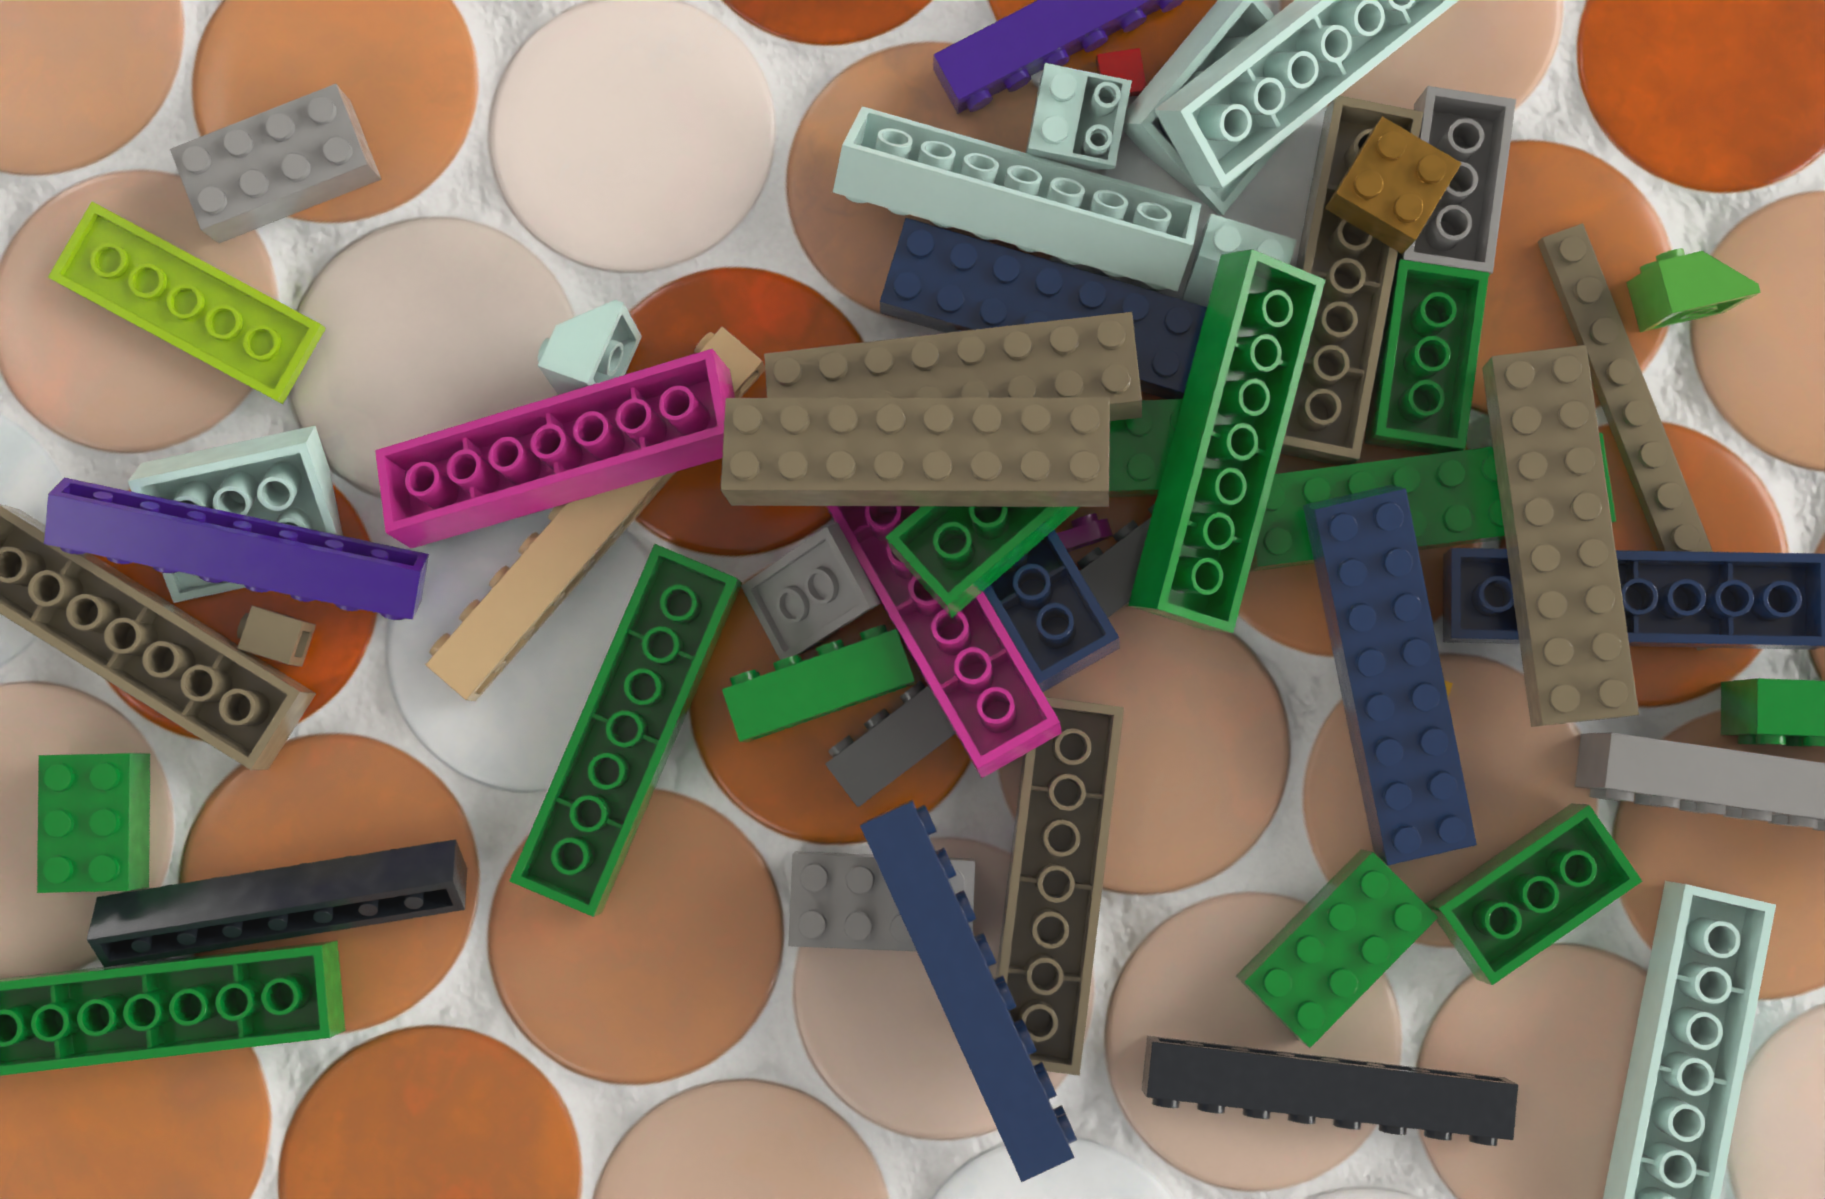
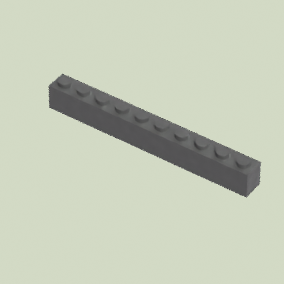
M1155 504L1148 508V511L1151 514L1153 513ZM1151 517L1140 526L1132 520L1113 535L1117 543L1103 553L1097 547L1077 562L1082 568L1080 570L1081 575L1107 618L1130 600ZM921 681L900 696L904 705L892 714H889L886 708H884L865 722L864 725L868 729L867 733L855 742L848 735L828 751L832 759L825 765L857 807L861 806L955 734L929 686L925 687Z

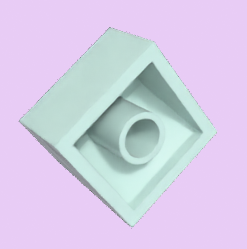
M1211 214L1204 226L1182 300L1205 307L1208 306L1221 254L1254 249L1290 264L1297 240Z
M613 300L556 325L551 337L546 338L539 349L538 367L558 395L625 375L642 335L625 304L618 300Z

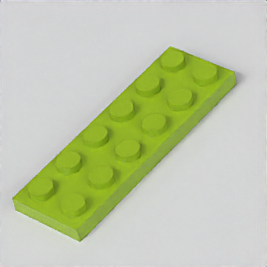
M94 202L90 203L48 278L281 404L286 400L326 329L320 323Z

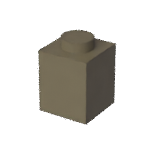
M251 606L250 612L242 617L238 626L237 637L240 641L237 649L288 665L302 667L316 624L265 608Z

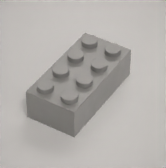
M337 84L170 149L200 229L218 243L381 180L351 100Z
M1427 86L1414 103V110L1424 112L1419 138L1460 161L1462 164L1415 242L1403 254L1398 252L1396 263L1402 259L1488 272L1489 276L1493 273L1516 99Z
M798 851L792 854L788 946L917 951L873 854ZM950 858L957 874L949 879L955 894L964 890L974 910L975 860L972 858ZM972 921V922H969V924H970L971 929H972V931H973V921Z

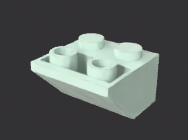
M1045 63L1039 82L1026 153L1086 171L1114 169L1132 81Z

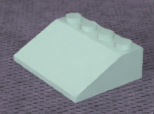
M1217 0L1129 106L1125 114L1123 131L1135 145L1219 215H1224L1284 140L1223 188L1195 185L1154 110L1275 16L1262 0Z
M316 426L144 462L139 465L128 480L131 492L343 536L330 469ZM182 572L162 573L173 603L246 588L244 585L226 581L220 583L206 582L197 575Z

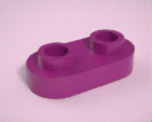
M1096 513L1071 521L1072 529L1057 533L1068 552L1104 541L1113 536L1108 519L1098 520Z

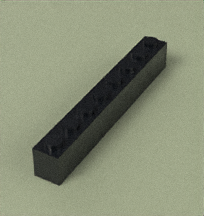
M455 839L99 896L96 898L87 941L103 967L107 968L465 910L468 868Z
M1147 1036L1141 1090L1146 1097L1152 1098L1153 1105L1165 1108H1179L1180 1101L1198 1103V1110L1209 1113H1225V1107L1242 1108L1243 1115L1252 1118L1270 1119V1113L1276 1112L1288 1114L1289 1121L1302 1124H1315L1316 1117L1334 1119V1126L1345 1129L1360 1130L1361 1123L1378 1124L1379 1131L1389 1134L1406 1135L1407 1128L1424 1130V1136L1432 1139L1452 1140V1133L1469 1135V1141L1473 1143L1497 1146L1498 1139H1514L1518 1084L1505 1077Z

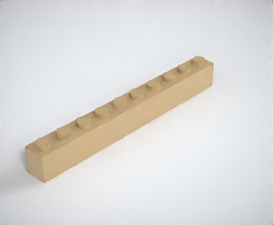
M723 327L716 334L712 332L706 334L694 350L695 353L713 349L730 369L735 398H741L765 371L763 361ZM676 472L554 507L548 515V519L551 522L540 534L537 532L532 533L523 542L518 550L522 555L511 568L506 565L493 576L489 582V586L492 588L481 602L476 599L464 609L459 617V620L462 621L461 625L452 635L446 633L435 642L429 651L432 658L425 665L465 700L476 702Z

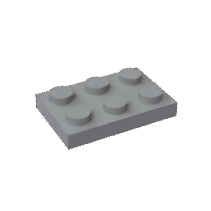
M838 523L825 527L741 585L780 660L803 654L881 604Z

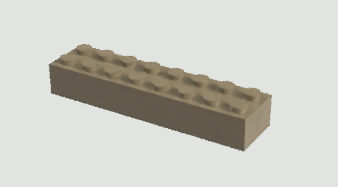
M1344 96L1336 97L1325 111L1296 263L1297 268L1325 279V284L1280 454L1340 466L1353 464L1360 459L1398 251L1328 211L1325 207L1367 137L1382 116L1419 137L1424 112Z
M1132 312L764 354L767 398L1110 397V421L1142 418V396Z
M1580 345L1492 356L1483 366L1482 372L1531 727L1639 715L1587 346Z
M1110 397L726 398L721 491L731 506L1109 507Z
M0 504L1 615L250 770H268L315 697V692L252 653L237 649L238 645L96 556L90 553L69 554L62 551L60 547L44 544V524L20 509Z
M1046 697L1060 721L1062 733L1023 755L995 979L1000 976L1004 977L1017 1006L1009 1011L1014 1022L1023 1019L1037 1050V1052L1029 1055L1033 1065L1043 1062L1048 1072L1080 1076L1124 707Z

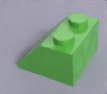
M1683 248L1657 255L1656 261L1641 266V273L1626 282L1640 333L1725 313L1761 293L1758 283L1704 251L1685 255Z

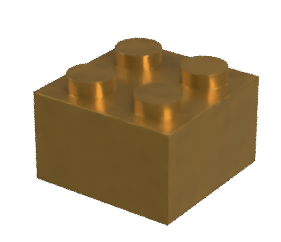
M1382 116L1367 137L1325 209L1403 254L1419 236L1462 163Z

